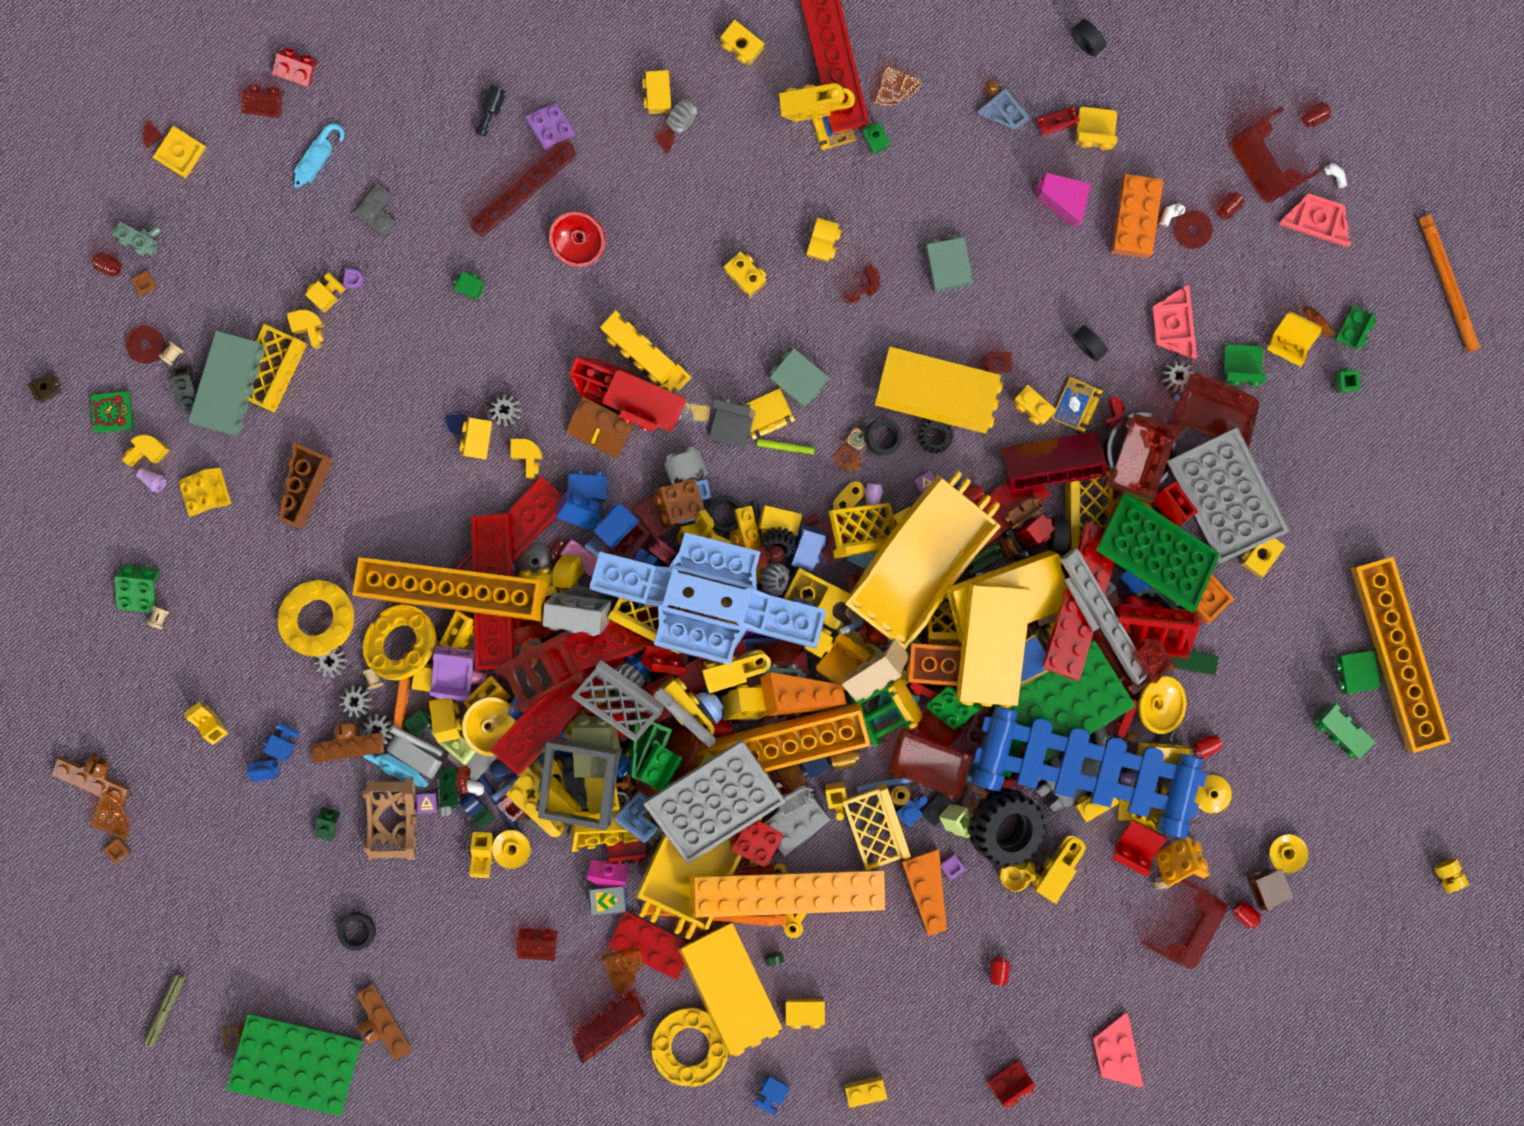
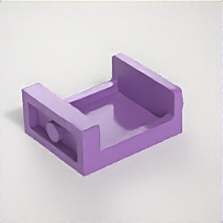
M436 645L433 654L434 665L430 696L439 699L452 698L456 701L469 699L474 650Z

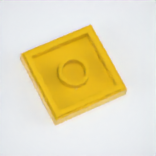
M172 126L153 155V158L186 179L206 149V146L175 126Z

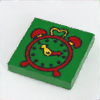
M130 391L91 395L94 433L134 430Z

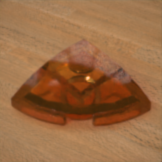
M886 65L873 103L882 106L897 105L898 101L911 98L918 91L923 81Z
M1311 306L1303 307L1308 320L1322 327L1321 334L1324 339L1336 334L1329 322Z
M102 792L90 827L128 840L130 832L128 816L125 814L122 805L115 798Z
M639 948L620 950L602 956L617 994L628 989L636 981L635 975L638 969L641 971L642 956Z

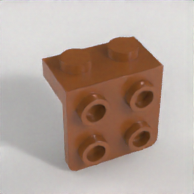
M694 479L664 486L653 492V501L658 506L660 512L659 520L664 525V528L697 518L699 511L705 510L696 480Z

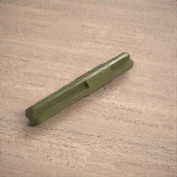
M174 975L144 1040L145 1045L149 1047L155 1046L185 981L183 975Z

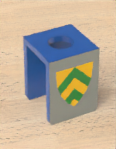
M625 886L602 889L590 888L592 915L626 911Z

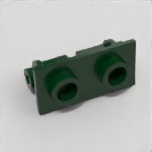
M994 540L982 549L966 567L969 573L972 575L1004 557L1001 547Z
M457 767L439 769L440 807L457 808V804H459V801H457V775H459Z

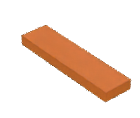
M408 653L403 654V659L406 658ZM411 677L402 679L399 682L393 725L402 730L404 729L403 722H405Z

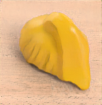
M1026 860L1019 865L1014 863L1012 867L1004 865L1000 871L999 878L1001 883L1014 892L1024 890L1030 882L1036 880L1035 864Z

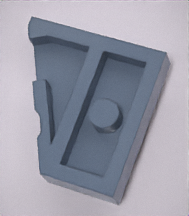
M1006 88L977 111L980 116L1014 131L1030 119Z

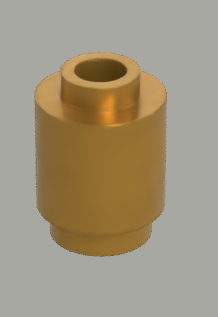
M857 750L831 755L833 768L840 770L857 766L856 762L859 761Z
M894 786L889 790L892 803L895 805H904L910 799V792L904 786ZM899 792L903 793L902 799H898L897 794Z

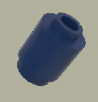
M500 761L492 764L493 768L490 769L493 780L497 779L498 782L516 777V774L503 762Z

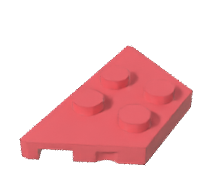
M1309 193L1278 224L1347 248L1351 245L1347 232L1348 223L1345 219V205Z
M1186 285L1152 307L1156 346L1191 359H1196L1197 353L1189 285Z
M1124 1012L1121 1014V1017L1113 1023L1111 1022L1102 1032L1093 1037L1100 1075L1111 1080L1143 1087L1128 1013Z

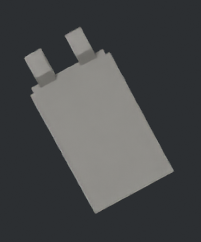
M1084 757L1080 773L1097 777L1101 761ZM1044 780L1045 783L1035 791L1040 797H1043L1051 790H1054L1055 782ZM1076 788L1074 798L1055 794L1057 798L1047 806L1052 812H1056L1063 805L1070 807L1088 791Z

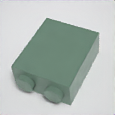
M952 236L947 241L941 242L940 239L929 241L925 248L934 292L972 285L973 279L965 238Z
M793 349L791 352L788 350L781 358L783 362L780 366L775 365L769 372L771 375L769 380L805 409L828 382L829 377L796 349Z

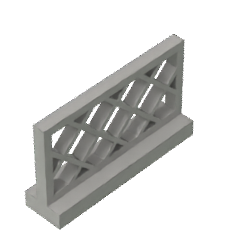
M602 660L572 696L573 699L634 742L661 715L664 707L655 697ZM597 677L603 682V686H593L592 680ZM604 690L605 698H595L594 691ZM608 690H616L619 697H609ZM585 691H591L592 699H584L580 694ZM620 701L621 709H611L610 702ZM623 701L633 702L635 708H625ZM606 702L608 710H600L597 708L596 703ZM636 712L637 720L627 721L626 713ZM639 712H647L651 717L641 720ZM622 713L623 721L613 719L612 714ZM628 725H638L639 731L636 735L628 729Z

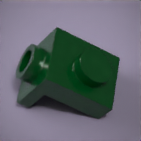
M420 709L403 724L412 735L417 737L432 726L431 714L428 710Z
M322 808L316 819L314 837L333 841L340 812Z

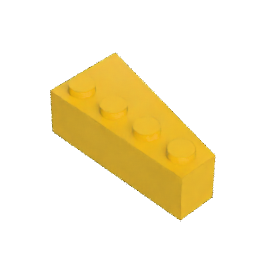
M616 310L600 327L607 336L605 340L613 347L617 345L621 349L619 352L626 359L632 358L635 361L633 365L641 372L643 369L648 372L647 377L655 384L659 382L663 385L677 370L676 365L657 347H653L646 337L642 334L639 335L638 331L629 322H624Z
M581 810L577 814L579 816L600 819V813L590 814ZM621 810L613 811L611 826L607 830L573 824L570 827L572 852L579 851V847L587 846L588 849H594L597 844L606 843L607 846H611L620 840H623L625 843L640 840L614 821ZM648 812L644 817L651 821V814Z

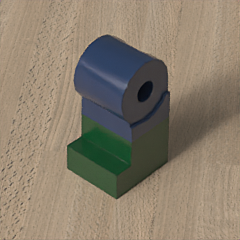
M469 792L459 801L461 807L473 819L480 830L495 818L492 812L473 793Z

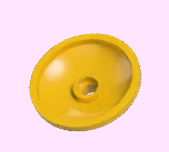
M1156 677L1145 686L1139 700L1141 721L1148 730L1157 734H1166L1178 727L1186 711L1184 689L1172 677Z
M488 697L474 702L467 709L462 720V734L465 742L473 751L481 755L495 756L490 752V749L516 722L507 714L510 708L509 703L499 698ZM486 723L490 724V728L488 730H486L484 727Z

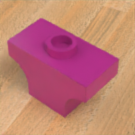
M591 860L587 880L594 882L596 889L626 886L629 866Z

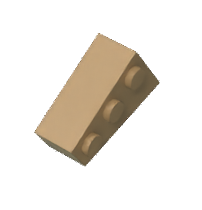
M896 639L890 642L891 644L884 652L879 650L875 658L869 662L865 661L846 676L842 685L856 702L862 698L867 699L873 694L874 690L883 689L887 682L890 680L895 681L902 675L901 671L909 655Z

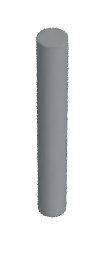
M1068 577L1064 581L1091 630L1099 629L1071 577Z
M394 725L389 729L390 733L438 757L443 753V750Z

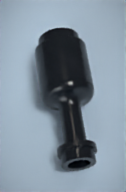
M492 85L490 89H487L481 105L484 116L480 127H476V134L486 137L489 133L487 127L491 117L499 114L505 99V91Z
M1010 528L1004 532V537L1010 539L1016 550L1013 554L1015 562L1034 556L1029 547L1021 545L1015 534L1017 530Z

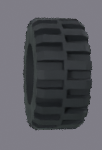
M1006 788L1005 790L995 791V793H988L985 799L982 798L978 802L977 808L974 807L972 811L973 816H970L969 823L971 826L968 827V834L971 835L969 838L970 842L974 845L977 852L996 865H1005L1006 867H1012L1014 863L1019 865L1023 863L1024 859L1028 860L1031 858V854L1033 852L1036 853L1039 849V843L1042 844L1044 839L1042 834L1045 833L1046 828L1043 825L1045 817L1042 815V810L1037 806V803L1017 790L1014 791L1013 789ZM1017 814V824L1013 833L1006 839L997 841L996 833L1000 823L1007 816Z

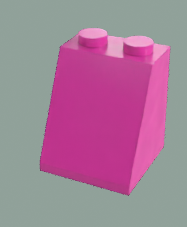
M1046 173L1043 178L1040 177L1035 193H1038L1037 199L1069 225L1077 228L1083 220L1091 184Z

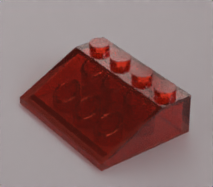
M628 989L620 996L621 1000L617 1003L612 1001L605 1007L606 1011L601 1015L599 1013L595 1014L589 1019L590 1023L584 1027L582 1024L573 1031L575 1035H573L572 1040L582 1064L646 1017L649 1006L636 989L633 991Z

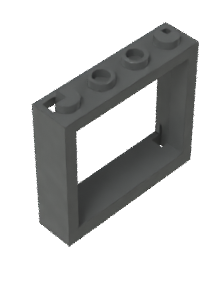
M551 738L543 746L545 759L540 769L543 776L538 787V792L541 793L540 800H538L536 805L538 818L607 830L612 822L620 750ZM554 750L607 759L600 819L548 810Z

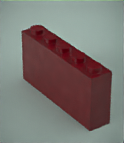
M1096 431L1001 448L1002 463L1011 493L1107 476L1106 459Z

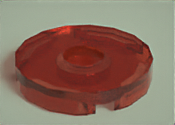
M1188 211L1182 214L1174 226V236L1177 242L1188 249H1198L1206 245L1213 233L1209 217L1199 211ZM1190 225L1198 228L1196 235L1189 233L1188 228Z
M140 326L132 330L128 335L126 349L129 356L136 362L151 364L160 359L158 355L162 354L165 350V340L162 334L155 328ZM144 340H149L150 347L147 350H142L141 343Z

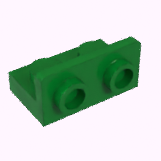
M1354 305L1351 306L1335 341L1353 350L1363 347L1368 339L1366 337L1368 330H1372L1376 324V314H1370Z
M656 743L637 778L655 789L662 790L670 784V779L679 768L682 757Z

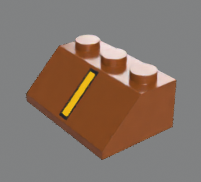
M582 397L566 433L618 459L635 424L633 422L631 424L624 422L614 412Z

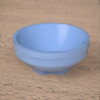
M700 692L694 697L698 699L699 707L714 724H717L722 718V709L724 708L719 699L712 693Z

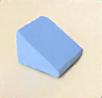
M595 537L585 546V549L597 558L599 552L606 553L609 550L604 543Z

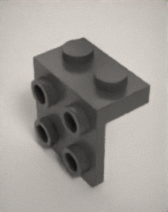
M721 398V401L714 400L713 407L717 411L710 439L745 448L756 412L746 403L739 402V405L732 404V400Z

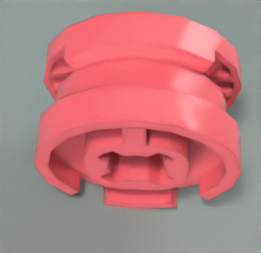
M657 538V544L655 543L654 546H650L648 550L669 566L673 556H677L678 553Z

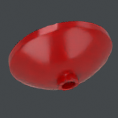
M569 211L560 215L553 222L549 231V243L554 254L562 262L574 267H585L593 264L600 258L605 249L606 236L602 225L592 215L582 211ZM577 233H582L583 237H579Z

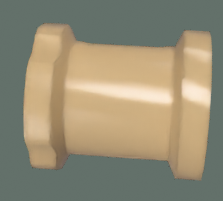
M169 341V346L158 356L172 366L173 361L180 353L183 354L184 351L172 341Z
M153 605V612L150 619L146 621V624L162 630V624L169 611Z
M372 669L362 671L368 683L367 690L384 686L380 676L374 673Z

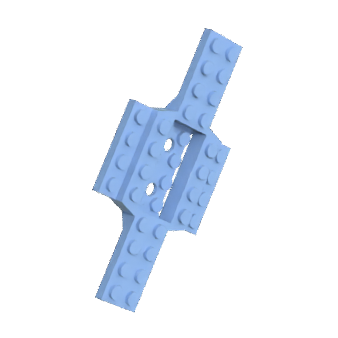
M686 532L680 551L669 568L599 552L589 587L591 591L657 607L659 612V628L654 646L731 665L734 650L746 631L817 649L826 614L825 609L770 596L757 591L756 568L760 551ZM686 587H691L694 590V595L690 598H686L683 595V590ZM724 597H729L732 600V605L728 608L721 605V599ZM672 605L679 608L737 622L738 626L710 619L707 617L679 611L676 609L668 608L667 606Z

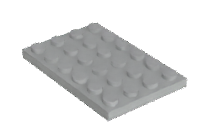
M1238 427L1167 461L1181 489L1197 509L1198 513L1195 514V517L1211 548L1220 553L1218 558L1219 564L1290 531Z
M742 739L643 801V805L687 864L786 803L783 795Z

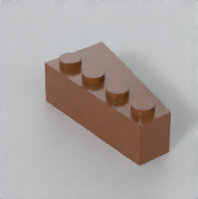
M293 442L292 458L289 461L288 478L286 477V490L282 499L279 520L303 530L334 460Z

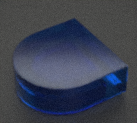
M466 414L446 416L448 430L453 434L463 433L462 425L463 421H466Z

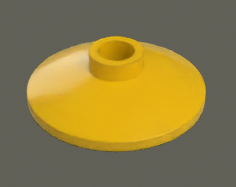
M1207 775L1204 787H1198L1195 803H1198L1199 808L1207 813L1221 812L1231 801L1230 785L1220 776ZM1212 791L1217 793L1215 798H1212L1210 795Z
M507 830L500 833L494 840L492 853L499 865L508 869H515L526 863L531 853V846L524 834L516 830ZM510 845H514L516 847L515 852H512L510 850Z
M1286 834L1279 836L1270 846V861L1276 869H1283L1284 873L1297 872L1307 862V846L1301 838L1295 835ZM1285 850L1290 851V855L1287 857L1284 855Z

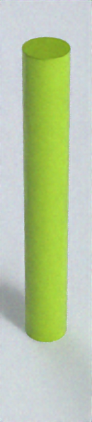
M758 439L757 442L759 447L814 455L815 447Z

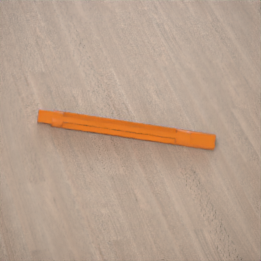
M1432 215L1424 216L1419 221L1468 353L1480 349L1478 339Z
M650 905L646 915H652L655 907ZM662 910L658 915L665 917H675ZM776 914L714 917L712 920L773 927L775 925L787 926V916Z

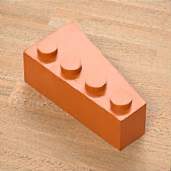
M772 672L760 678L767 716L830 710L846 704L843 685Z
M934 848L912 856L909 859L901 860L927 935L930 936L947 930L939 849Z

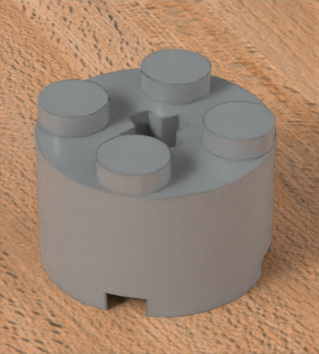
M695 447L685 449L684 453L679 455L676 453L668 455L666 457L667 461L664 463L671 485L690 479L697 481L702 473L704 476L708 474L701 453L695 450Z

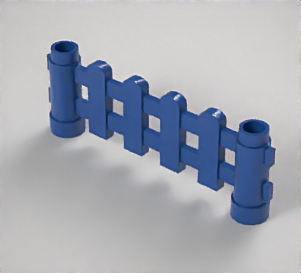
M996 705L993 715L990 717L985 716L981 730L985 731L986 735L982 748H976L973 762L978 763V765L974 769L971 780L972 784L1001 791L1005 776L1003 775L1004 770L1018 773L1016 783L1036 789L1038 780L1043 779L1055 782L1053 793L1074 798L1076 788L1092 792L1090 802L1093 804L1111 808L1114 797L1130 801L1127 809L1129 813L1148 817L1150 807L1164 810L1163 815H1160L1157 830L1172 836L1187 838L1191 824L1189 822L1190 817L1196 818L1199 804L1195 803L1198 787H1204L1207 773L1201 769L1204 759L1181 753L1179 762L1176 765L1163 762L1164 753L1160 749L1146 747L1143 750L1142 756L1126 752V742L1117 737L1108 738L1104 747L1089 743V733L1081 728L1070 729L1068 737L1051 733L1052 724L1043 718L1034 719L1031 727L1018 725L1015 722L1018 711ZM1012 739L1026 742L1022 758L1008 755ZM1047 747L1063 751L1059 768L1043 764ZM1084 757L1101 761L1097 777L1080 773ZM1121 767L1138 770L1134 787L1117 783ZM1159 776L1172 779L1168 796L1155 793Z

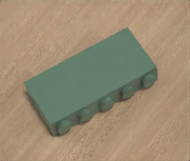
M215 332L188 423L238 437V433L241 432L243 427V417L248 410V399L254 390V380L259 374L260 360L265 354V345L223 332Z

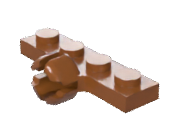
M349 722L334 726V740L311 744L313 763L384 753L382 733L359 736L356 723Z
M62 756L57 758L52 772L53 776L121 807L125 804L130 787L107 776L109 763L106 759H103L102 764H99L100 756H90L86 759L84 766H81Z
M371 984L355 994L368 1017L358 1025V1032L363 1034L368 1030L372 1031L362 1037L364 1042L372 1044L381 1039L394 1061L411 1052L410 1046L375 986Z

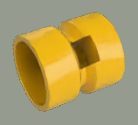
M1458 858L1448 859L1434 867L1438 878L1442 879L1441 885L1445 893H1452L1469 885L1465 873L1460 872L1462 867Z

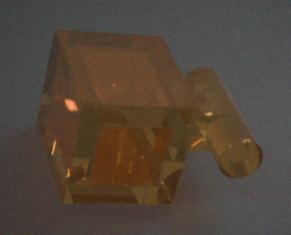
M797 764L777 769L791 792L796 787L804 786L803 784L807 782Z

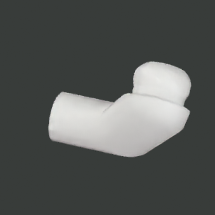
M1330 163V165L1324 167L1326 175L1332 174L1336 177L1338 188L1347 186L1345 172L1335 163Z
M1179 203L1167 206L1159 224L1168 227L1171 218L1184 214L1185 206Z
M462 776L457 778V785L470 793H474L477 796L484 793V786L481 782L467 780Z

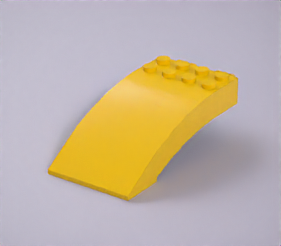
M956 471L948 481L939 474L935 477L885 540L845 602L849 608L890 640L896 639L904 650L927 625L929 619L946 596V588L953 586L978 552L1000 528L999 523L992 518L1000 504L995 502L986 512L982 509L989 503L991 497L988 494L985 495L976 505L962 494L971 481L966 478L956 489L954 484L962 475L959 471Z
M706 752L699 766L714 757V755ZM663 833L634 896L644 902L639 916L643 918L647 914L649 906L652 905L655 907L650 917V921L653 923L657 920L661 910L679 918L674 930L676 934L681 932L685 921L690 923L685 934L687 939L691 938L696 927L708 930L714 917L690 916V876L733 875L742 856L731 850L730 838L687 864L666 834Z

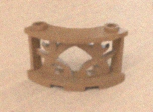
M406 778L405 782H372L367 780L366 787H363V799L366 798L368 828L367 841H364V853H367L368 860H373V858H407V860H415L417 809H414L416 799L414 778ZM393 791H402L394 795L392 794ZM373 792H387L389 798L386 799L383 793H379L381 798L376 799ZM395 801H397L398 805L404 803L405 808L399 809ZM374 804L379 806V807L376 809L375 812H374ZM390 804L396 813L406 816V820L396 825L392 833L379 820L383 811ZM375 827L379 831L377 834H375ZM404 828L405 835L399 833L398 837H396L398 829ZM381 840L382 844L380 847H382L388 840L390 842L388 850H375V841ZM393 845L405 848L403 850H391Z

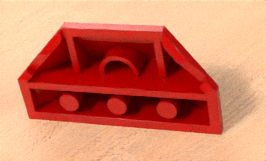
M581 356L575 357L569 372V376L579 395L602 405H605L603 397L616 370L620 369L634 376L636 375L600 359Z

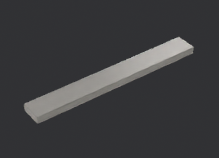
M1072 548L1060 560L1134 685H1139L1151 673L1121 623H1118L1117 615L1079 550Z

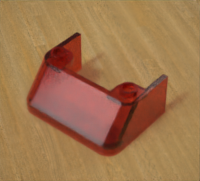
M1283 106L1251 124L1234 136L1230 142L1232 152L1260 199L1265 203L1276 201L1322 172L1319 168L1304 178L1294 168L1282 172L1265 145L1263 139L1267 138L1272 132V125L1269 121L1277 117L1284 110Z
M1183 879L1181 882L1199 891L1195 897V905L1203 911L1185 945L1172 943L1164 952L1145 940L1142 941V944L1187 969H1193L1199 964L1227 912V905L1220 898Z

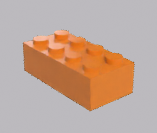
M1130 174L1123 176L1111 253L1146 259L1152 256L1163 179Z
M911 643L908 646L909 658L907 661L906 682L957 686L962 647Z

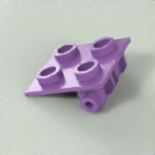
M557 103L525 116L528 125L534 131V135L537 136L536 138L542 144V148L547 151L551 150L553 145L576 135Z

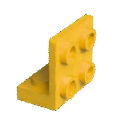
M221 468L205 469L179 480V486L189 517L212 508L231 504Z

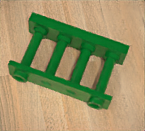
M892 680L887 682L883 689H876L867 699L862 698L857 702L847 690L844 691L847 692L852 704L860 702L870 742L875 747L883 742L882 736L902 726L910 730L909 725L911 721L906 722L892 698L894 692L887 690L894 682ZM883 692L889 693L891 702L868 713L863 702ZM893 709L898 711L900 715L899 720L877 730L872 721L873 719Z

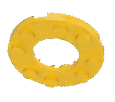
M323 580L305 582L294 588L285 597L278 613L280 635L290 648L302 655L315 657L331 653L330 651L339 645L341 646L352 631L355 617L353 604L347 594L334 583ZM322 600L331 606L333 621L324 633L317 636H309L299 628L298 614L301 608L310 603V601Z
M411 605L393 606L380 613L381 616L374 624L371 623L368 627L363 641V655L367 665L380 677L388 680H402L416 674L428 662L434 650L436 634L431 619L420 609ZM399 626L413 628L416 634V644L413 651L409 652L404 659L398 661L390 660L384 652V643L388 634Z
M683 1008L670 1013L659 1023L652 1039V1057L657 1069L667 1080L677 1085L696 1087L710 1082L722 1071L728 1058V1054L708 1012L702 1009ZM685 1028L700 1030L709 1041L708 1055L703 1062L697 1065L687 1066L681 1064L672 1053L671 1044L674 1036Z

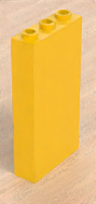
M889 347L875 405L986 434L988 428L993 427L995 417H992V412L997 409L999 400L996 399L997 393L1000 394L1003 383L1000 382L1001 375Z
M1048 550L947 587L946 591L959 641L961 643L963 641L969 582L1026 586L1031 589L1028 623L1057 613L1066 588L1064 581L1066 577L1061 569L1062 562L1059 554Z
M969 582L956 698L962 704L973 705L974 702L989 707L992 704H1000L999 706L1004 708H1011V705L1018 706L1031 599V589L1028 587Z
M727 923L678 948L728 1055L738 1056L744 1053V1049L751 1045V1048L761 1044V1040L767 1036L770 1039L779 1034L778 1031L783 1028L733 923Z

